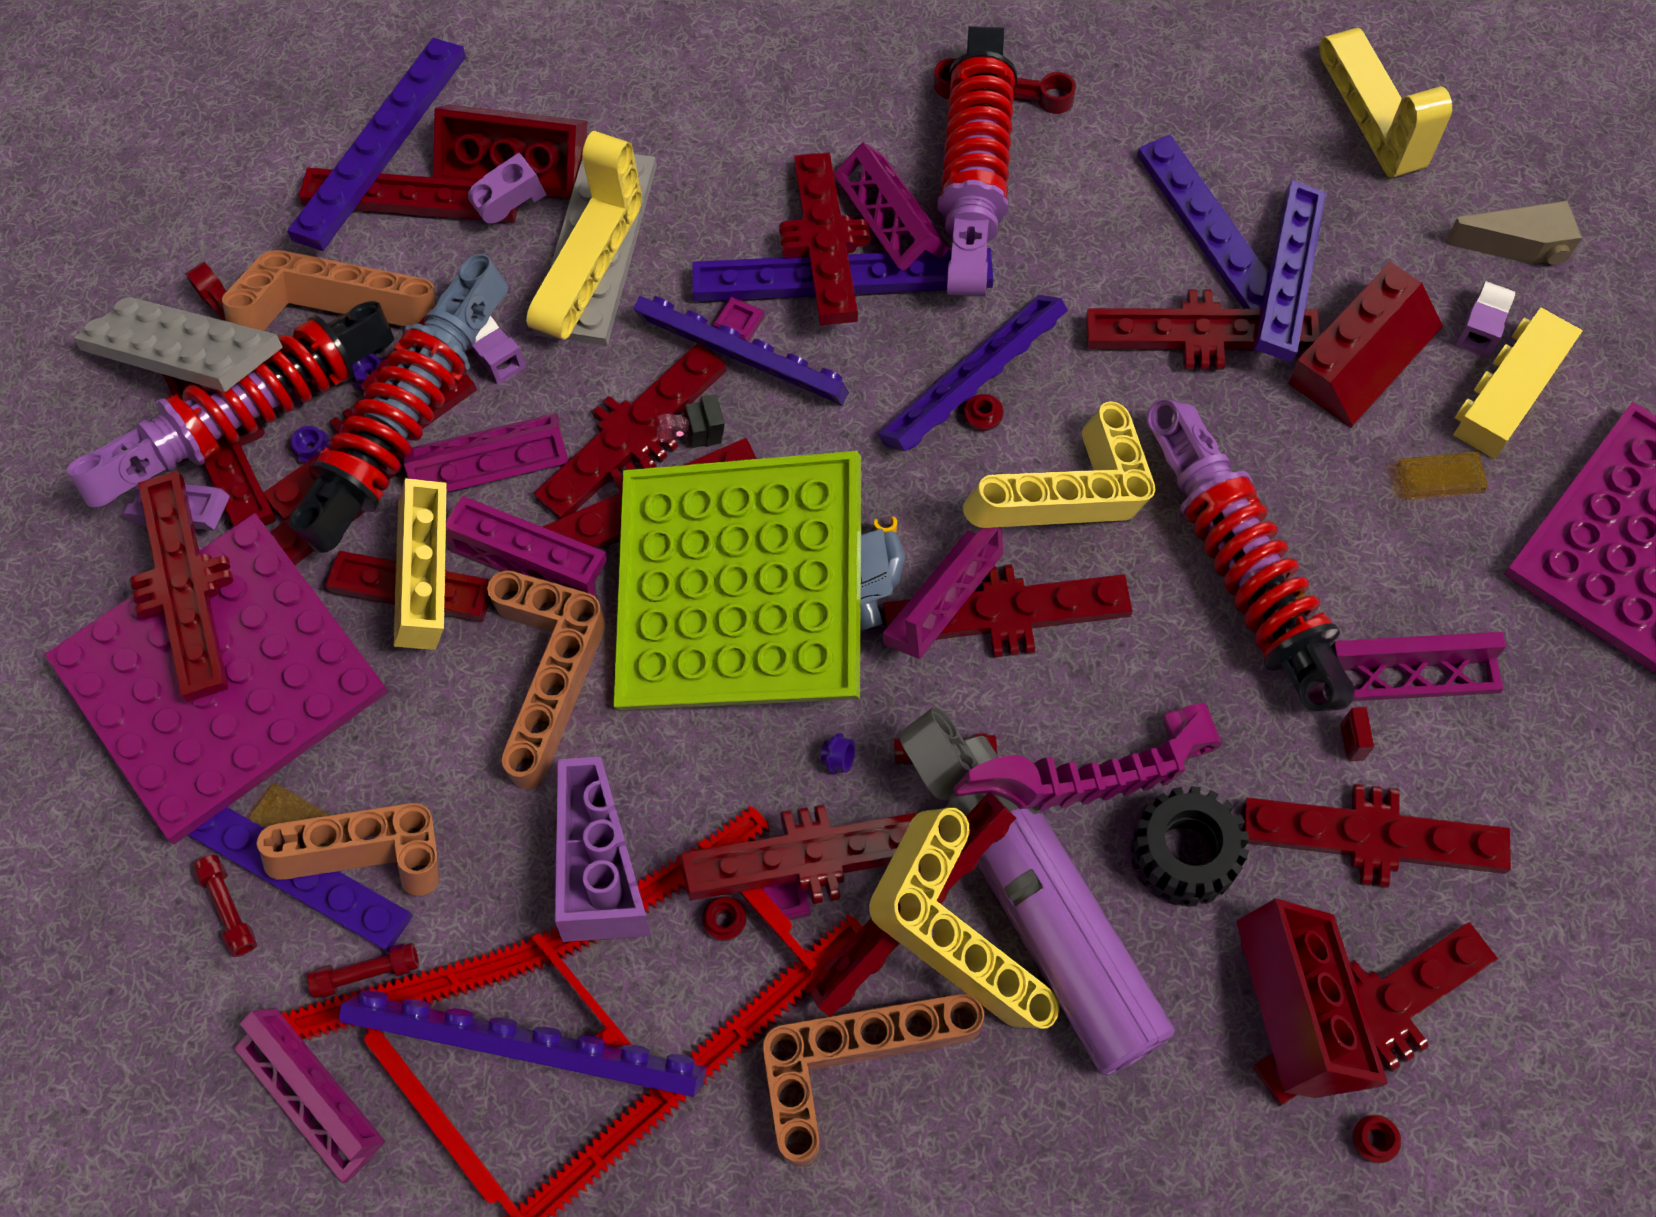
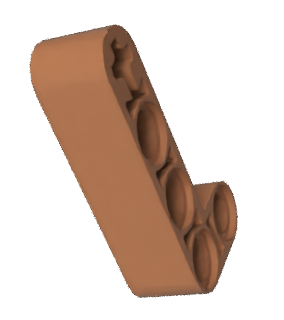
M418 803L277 823L262 830L257 839V847L265 873L276 880H286L397 862L402 888L411 895L423 896L431 893L436 889L440 880L432 815L430 810ZM412 829H420V831L416 833H407L409 830ZM368 836H377L371 840H363ZM324 843H332L326 847H318ZM416 866H426L424 869L419 871L411 870L413 867Z

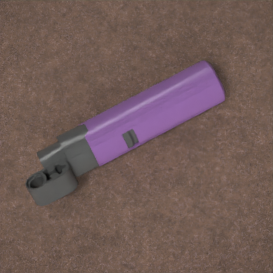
M932 707L900 732L901 744L927 788L937 798L949 801L946 808H956L967 816L987 793L955 797L953 786L970 769L983 762L998 758L988 739L984 736H978L964 741L948 715L938 707ZM994 794L1011 811L1016 819L1010 825L1007 834L998 842L993 843L979 858L977 866L1048 987L1057 996L1061 1009L1101 1075L1109 1076L1115 1074L1162 1047L1168 1040L1174 1037L1176 1029L1042 811H1039L1038 807L1020 809L1010 800Z

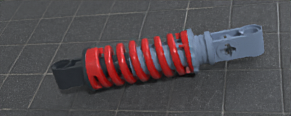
M474 255L462 264L458 274L448 289L441 295L434 309L429 310L425 316L424 325L414 323V325H407L405 327L402 337L394 347L395 351L391 352L386 360L387 366L378 370L375 376V383L368 385L364 391V399L355 403L352 409L353 416L344 419L342 422V433L334 435L329 442L330 450L325 447L318 459L309 466L308 471L315 482L301 503L291 513L289 524L316 552L325 553L334 549L341 542L344 533L360 510L374 512L377 509L379 500L384 494L382 491L386 490L389 486V480L381 471L389 474L398 473L401 464L394 455L399 457H408L410 455L412 447L406 439L412 441L420 440L423 430L418 423L430 424L432 422L434 413L430 407L439 408L445 402V397L441 391H452L456 381L458 382L462 375H465L470 369L465 351L473 347L476 342V336L487 324L490 315L508 292L507 282L487 255Z

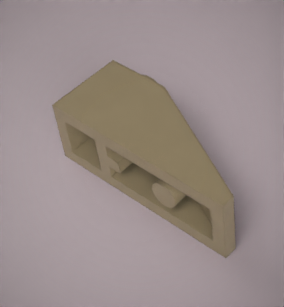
M1568 201L1457 217L1447 237L1449 245L1528 264L1562 263L1571 257L1582 239Z

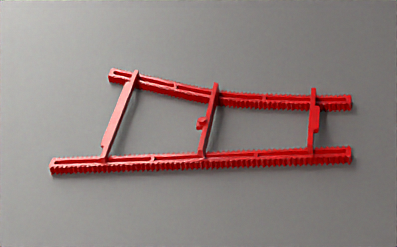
M748 805L749 813L742 810L743 818L735 815L737 823L729 820L731 827L723 825L724 832L717 829V837L710 834L711 841L704 838L702 841L697 842L698 850L756 841L755 836L763 838L762 830L770 832L768 822L756 808ZM692 846L690 847V848H691V852H692V851H698V850H696L695 848H693ZM676 856V863L668 860L669 868L661 865V873L654 869V877L646 874V882L640 878L638 879V889L645 912L650 913L649 906L657 909V901L665 904V896L672 900V892L680 895L679 887L687 890L680 857ZM762 888L739 892L800 963L793 961L795 969L786 967L788 975L780 973L781 981L773 979L774 987L766 985L768 993L760 990L761 999L753 996L754 1005L746 1002L747 1011L739 1009L740 1017L732 1015L734 1023L726 1020L727 1029L719 1026L720 1035L712 1032L713 1041L705 1038L706 1047L698 1045L699 1053L691 1051L692 1058L695 1060L694 1064L706 1066L704 1085H708L706 1077L715 1079L713 1071L722 1073L720 1064L728 1067L727 1058L735 1061L734 1052L742 1055L741 1046L749 1049L747 1040L756 1042L754 1034L762 1037L761 1028L769 1031L768 1022L776 1025L774 1017L782 1019L781 1010L789 1013L788 1004L796 1007L795 998L802 1001L801 993L809 995L807 986L863 927L855 917L846 914L847 922L839 920L840 928L833 926L834 934L826 932L828 940L820 937L821 946L813 943L814 952L808 949L805 951L789 933L792 930L791 921ZM551 927V935L544 930L543 936L540 933L529 936L528 944L521 940V945L518 947L514 942L512 950L506 945L505 953L500 948H498L497 955L490 950L489 958L485 953H482L481 960L474 955L472 963L465 958L464 965L457 960L455 968L448 963L446 970L440 965L438 973L431 968L429 975L422 970L421 977L414 973L412 980L405 975L403 983L400 979L396 978L395 985L388 980L386 988L381 983H379L377 990L372 985L369 988V991H379L387 994V1000L403 1003L404 1000L409 999L427 1000L433 1005L435 998L441 1003L443 995L450 1000L452 992L457 997H459L461 990L468 995L469 987L476 992L478 985L485 990L487 982L491 987L494 986L495 980L502 985L503 977L510 982L511 974L518 979L519 972L526 976L527 969L534 973L536 965L543 970V962L549 967L552 962L605 1026L595 1037L605 1040V1046L619 1048L624 1045H632L559 957L561 956L566 960L567 952L574 956L575 948L582 952L583 944L590 948V941L596 945L598 941L563 942L559 931H556L553 927ZM353 990L352 995L344 993L342 1000L336 995L334 1002L327 998L325 1005L321 1001L317 1002L316 1007L309 1003L308 1009L300 1006L298 1013V1011L292 1008L290 1015L283 1011L282 1016L302 1040L305 1036L306 1039L311 1041L313 1034L320 1038L321 1032L328 1036L330 1029L337 1033L339 1026L346 1030L348 1024L339 1022L341 1004L359 994ZM366 1028L369 1031L364 1039L367 1046L488 1203L495 1204L499 1201L511 1217H550V1215L558 1217L557 1209L566 1211L565 1202L573 1205L572 1196L580 1199L579 1190L588 1192L586 1183L595 1186L593 1177L602 1179L601 1170L609 1173L608 1164L616 1167L615 1158L623 1160L622 1152L631 1154L629 1145L637 1148L636 1139L645 1141L643 1133L652 1135L651 1126L659 1129L657 1120L665 1123L664 1114L673 1116L671 1108L680 1110L679 1101L687 1104L686 1095L649 1088L650 1097L642 1094L643 1103L635 1100L636 1109L628 1106L629 1115L621 1112L622 1122L613 1119L615 1128L607 1125L608 1134L600 1131L601 1140L592 1138L593 1147L585 1144L586 1153L578 1150L579 1159L570 1157L572 1166L564 1163L565 1172L556 1170L557 1179L549 1176L550 1185L542 1182L543 1191L534 1189L535 1198L527 1195L528 1204L519 1202V1210L384 1033L380 1030Z

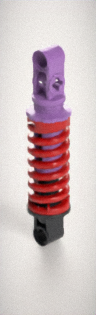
M969 26L967 54L956 59L949 70L950 96L944 147V171L941 180V194L938 197L937 205L938 210L946 220L945 231L953 239L952 255L948 268L947 295L986 297L987 244L996 236L998 223L1002 221V218L1009 210L1007 181L1009 178L1008 165L1010 162L1013 90L1017 84V70L1014 64L1003 56L1005 27Z
M368 301L358 304L349 312L329 323H326L318 315L309 317L307 322L294 329L293 337L284 334L279 336L278 338L283 348L226 392L201 385V388L189 385L183 390V400L176 394L156 401L159 412L156 418H152L150 421L144 419L136 423L137 428L115 438L103 447L83 455L69 464L67 473L86 505L89 507L104 506L115 500L122 493L137 486L138 482L148 480L163 470L169 472L175 469V464L182 461V459L188 458L196 466L204 464L205 460L220 452L221 448L216 440L224 436L228 443L235 444L239 441L237 428L242 426L247 433L252 434L258 429L255 418L260 416L266 423H272L276 420L273 408L278 406L284 413L293 411L294 404L288 394L289 392L293 391L302 403H307L312 399L311 391L306 384L310 381L320 393L329 391L330 385L324 374L325 372L330 375L329 378L334 385L353 380L355 374L352 364L375 351L388 347L394 341V335L380 303ZM124 446L127 450L123 451L121 447ZM138 468L141 472L137 473L135 469Z
M1168 399L1155 401L1148 410L1147 423L1160 444L1166 461L1178 477L1176 483L1180 491L1186 493L1188 497L1182 503L1180 511L1188 521L1195 523L1194 532L1197 538L1204 541L1203 548L1207 556L1214 559L1213 566L1217 574L1225 577L1224 586L1227 592L1235 595L1234 604L1238 611L1245 614V625L1249 630L1256 633L1255 643L1264 654L1266 668L1270 671L1285 669L1302 704L1309 710L1337 711L1347 708L1354 698V686L1330 646L1338 638L1340 631L1337 625L1333 624L1324 612L1316 614L1310 619L1307 618L1320 607V600L1312 595L1297 599L1308 590L1309 581L1305 577L1289 579L1297 572L1299 564L1294 558L1281 560L1288 551V545L1284 540L1271 541L1277 534L1278 528L1274 522H1262L1267 516L1268 511L1265 505L1260 504L1257 491L1248 472H1232L1229 458L1227 455L1220 453L1215 439L1206 429L1198 411L1193 405ZM1173 414H1175L1174 422L1172 424V416ZM1326 683L1330 688L1328 700L1325 699L1323 694V688Z

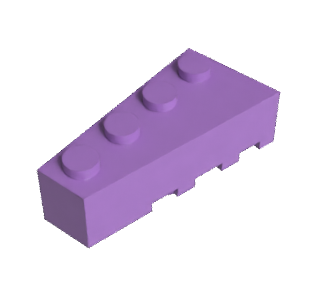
M601 757L558 759L555 923L563 942L652 936Z

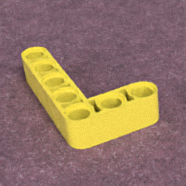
M1357 27L1323 37L1319 46L1321 59L1386 175L1389 178L1427 168L1452 114V101L1446 88L1440 86L1401 98L1360 28Z
M592 131L588 135L582 153L592 198L533 298L527 312L526 321L529 328L562 340H566L575 328L635 221L642 203V192L632 144L597 131Z
M1105 402L1083 427L1082 437L1094 471L985 476L964 502L963 512L967 520L977 527L994 528L1132 519L1154 496L1155 484L1128 410L1117 402Z
M956 808L927 810L916 814L872 895L869 911L873 922L966 994L976 998L982 1006L1007 1025L1019 1028H1049L1055 1023L1059 1014V1002L1055 993L937 902L968 839L969 823L966 816ZM919 863H920V866H921V873H919V869H918V864H919ZM898 902H900L901 905L900 914L898 912ZM932 928H933V930H934V937H933V938H932Z

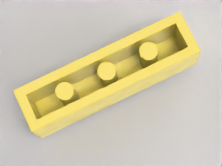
M1541 307L1532 320L1524 317L1511 337L1517 340L1513 347L1508 344L1504 345L1493 362V365L1498 367L1496 372L1492 374L1486 371L1474 389L1480 395L1475 402L1467 398L1458 411L1455 419L1461 423L1453 435L1496 459L1583 330Z
M405 478L398 501L394 647L436 650L444 630L447 483Z

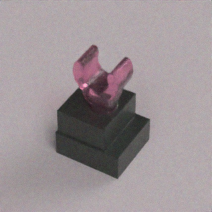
M716 394L701 396V400L698 403L685 404L684 417L674 414L657 416L659 426L656 427L660 442L671 441L683 436L687 432L691 448L705 445L707 447L722 443L725 422Z

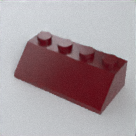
M451 104L434 108L433 178L479 181L493 169L517 153H520L536 173L546 196L571 199L582 161L583 147L587 139L588 121Z
M1389 262L1297 360L1288 384L1352 428L1443 327L1422 282L1392 262Z
M1275 898L1237 920L1236 923L1241 937V948L1246 955L1253 980L1252 987L1259 1001L1265 1022L1264 1030L1270 1040L1277 1065V1076L1282 1083L1284 1092L1319 1098L1378 1088L1388 1084L1334 914Z

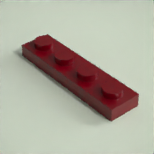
M339 550L326 587L330 593L395 605L396 561ZM445 571L444 615L483 622L491 600L487 590L490 579Z

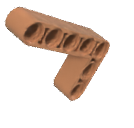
M281 250L268 251L260 255L222 297L227 322L262 331L271 324L288 303L345 314L358 304L376 301L380 303L388 323L401 326L418 324L429 310L435 306L434 286L427 279Z
M505 570L492 576L487 587L488 595L499 615L508 620L553 632L502 755L503 768L514 785L521 789L529 790L540 785L547 775L604 633L606 622L599 601L595 596L556 583ZM511 591L517 592L513 598L502 600L506 593ZM555 602L551 609L546 611L539 610L543 604ZM584 613L594 614L588 621H576ZM568 649H579L578 653L572 658L561 657ZM554 685L564 686L563 690L557 695L551 696L546 694L549 688ZM542 721L549 722V726L543 732L531 733L533 726ZM522 760H534L533 765L527 771H515L518 763Z
M958 994L780 1025L773 1028L764 1039L763 1052L777 1144L782 1157L793 1166L804 1167L811 1164L817 1158L820 1151V1137L809 1070L967 1043L974 1040L982 1028L984 1010L981 1003L968 994ZM966 1009L973 1014L975 1024L968 1029H960L952 1023L951 1014L955 1010ZM913 1017H923L930 1023L931 1030L925 1036L916 1037L907 1031L906 1023ZM871 1024H877L885 1029L887 1036L882 1043L871 1045L862 1039L861 1033L863 1029ZM826 1032H834L842 1039L840 1048L832 1053L823 1052L817 1047L818 1038ZM781 1040H790L797 1045L796 1054L786 1061L778 1060L772 1055L774 1046ZM797 1085L804 1090L803 1101L798 1106L786 1107L779 1101V1095L786 1086ZM797 1131H804L812 1137L810 1149L801 1155L790 1153L786 1148L788 1137Z

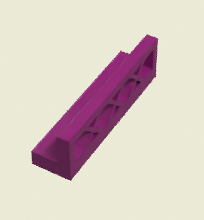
M862 142L834 172L837 180L897 267L901 270L906 271L925 250L941 258L951 248L887 158L868 144ZM861 163L863 166L861 180L851 182L848 176ZM879 188L877 204L867 205L869 189ZM895 211L893 228L884 229L885 212ZM903 235H912L915 242L902 255L899 251L901 238Z
M558 413L412 447L410 455L405 457L404 466L409 479L447 483L446 492L566 464L569 460L561 433Z
M465 496L461 497L446 520V539L452 553L500 572L505 570L514 571L587 592L597 599L594 582L607 561L606 552Z
M1002 527L980 528L977 533L967 530L883 632L885 646L917 659L923 656L1002 557Z
M1503 632L1334 641L1331 646L1344 671L1354 670L1368 680L1361 689L1354 690L1353 701L1501 693L1503 690L1497 657L1506 648ZM1485 663L1489 682L1475 683L1461 671L1467 664ZM1454 664H1461L1458 669L1452 666ZM1419 666V668L1416 671L1410 668ZM1426 666H1438L1451 677L1444 685H1433L1419 674ZM1385 668H1396L1406 675L1409 680L1403 687H1391L1378 676ZM1368 669H1377V670H1376L1375 673L1373 674V673H1372L1371 671H1369ZM1456 679V680H1457L1458 682H1460L1461 684H1451V683ZM1414 681V682H1415L1416 684H1418L1419 686H1410V685H1411L1412 682ZM1371 684L1377 687L1373 689H1368Z
M277 1009L251 1011L240 1023L247 1032V1035L234 1049L342 1183L349 1182L386 1141ZM257 1045L269 1061H263L253 1047ZM284 1080L296 1094H290L284 1087ZM311 1113L323 1128L316 1127L311 1120ZM338 1146L347 1158L351 1160L348 1164L338 1154Z

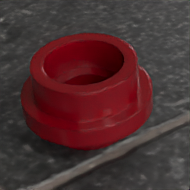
M979 394L969 399L966 403L964 414L966 421L974 429L989 431L1001 423L1004 409L1002 403L996 397L989 394ZM988 408L991 411L984 414L979 412L978 409Z
M719 897L712 900L706 906L702 917L706 932L718 941H730L738 937L743 932L747 920L742 904L731 897ZM722 913H729L733 916L732 923L726 927L717 924V918Z
M1369 1115L1359 1120L1353 1129L1352 1140L1354 1147L1365 1160L1380 1164L1392 1160L1398 1154L1401 1147V1136L1396 1125L1388 1118L1381 1115ZM1370 1131H1376L1382 1136L1383 1145L1381 1148H1375L1369 1143L1368 1135Z

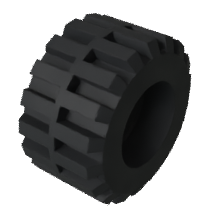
M1191 786L1188 793H1184L1182 787L1173 788L1169 796L1163 792L1155 798L1153 805L1149 803L1134 832V838L1131 842V852L1135 853L1132 859L1134 870L1141 869L1142 873L1139 880L1144 886L1149 882L1154 886L1151 892L1158 898H1160L1162 893L1169 895L1168 903L1178 905L1180 900H1186L1187 907L1197 906L1200 900H1203L1205 904L1214 901L1218 894L1223 895L1229 889L1247 860L1249 850L1245 849V846L1249 842L1248 832H1241L1240 830L1245 822L1241 814L1237 816L1231 814L1234 808L1233 804L1228 800L1221 804L1216 800L1219 794L1212 790L1209 791L1207 796L1200 794L1201 787ZM1181 827L1196 830L1209 842L1213 853V860L1201 866H1192L1180 862L1170 853L1166 845V832Z

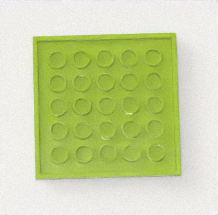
M858 451L623 470L614 708L618 710L860 699L861 455Z

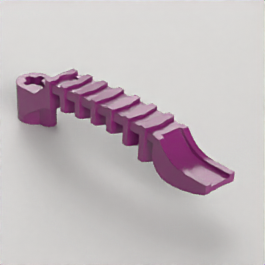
M1198 703L1177 711L1168 712L1162 716L1170 740L1158 748L1148 749L1139 754H1131L1121 758L1119 761L1118 759H1112L1098 765V762L1089 763L1077 769L1075 762L1065 763L1055 768L1053 757L1039 759L1033 764V762L1021 755L1002 756L983 762L970 769L953 786L955 797L988 793L990 791L993 794L1010 800L1020 809L1038 807L1039 811H1046L1056 805H1060L1061 808H1067L1073 803L1080 801L1082 805L1089 804L1098 798H1102L1105 801L1120 793H1123V796L1130 795L1139 788H1142L1143 791L1149 790L1158 783H1161L1162 786L1168 785L1186 770L1184 766L1186 759L1213 752L1222 745V741L1207 704Z

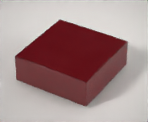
M1353 707L1340 723L1346 757L1349 759V762L1364 761L1374 748L1367 707Z

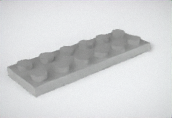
M634 154L642 192V203L639 213L575 328L566 340L608 346L657 167L656 157ZM583 158L551 267L592 198ZM533 329L535 336L560 339Z
M133 297L118 301L112 311L102 318L88 322L84 327L85 330L73 337L81 351L224 392L283 348L277 334Z

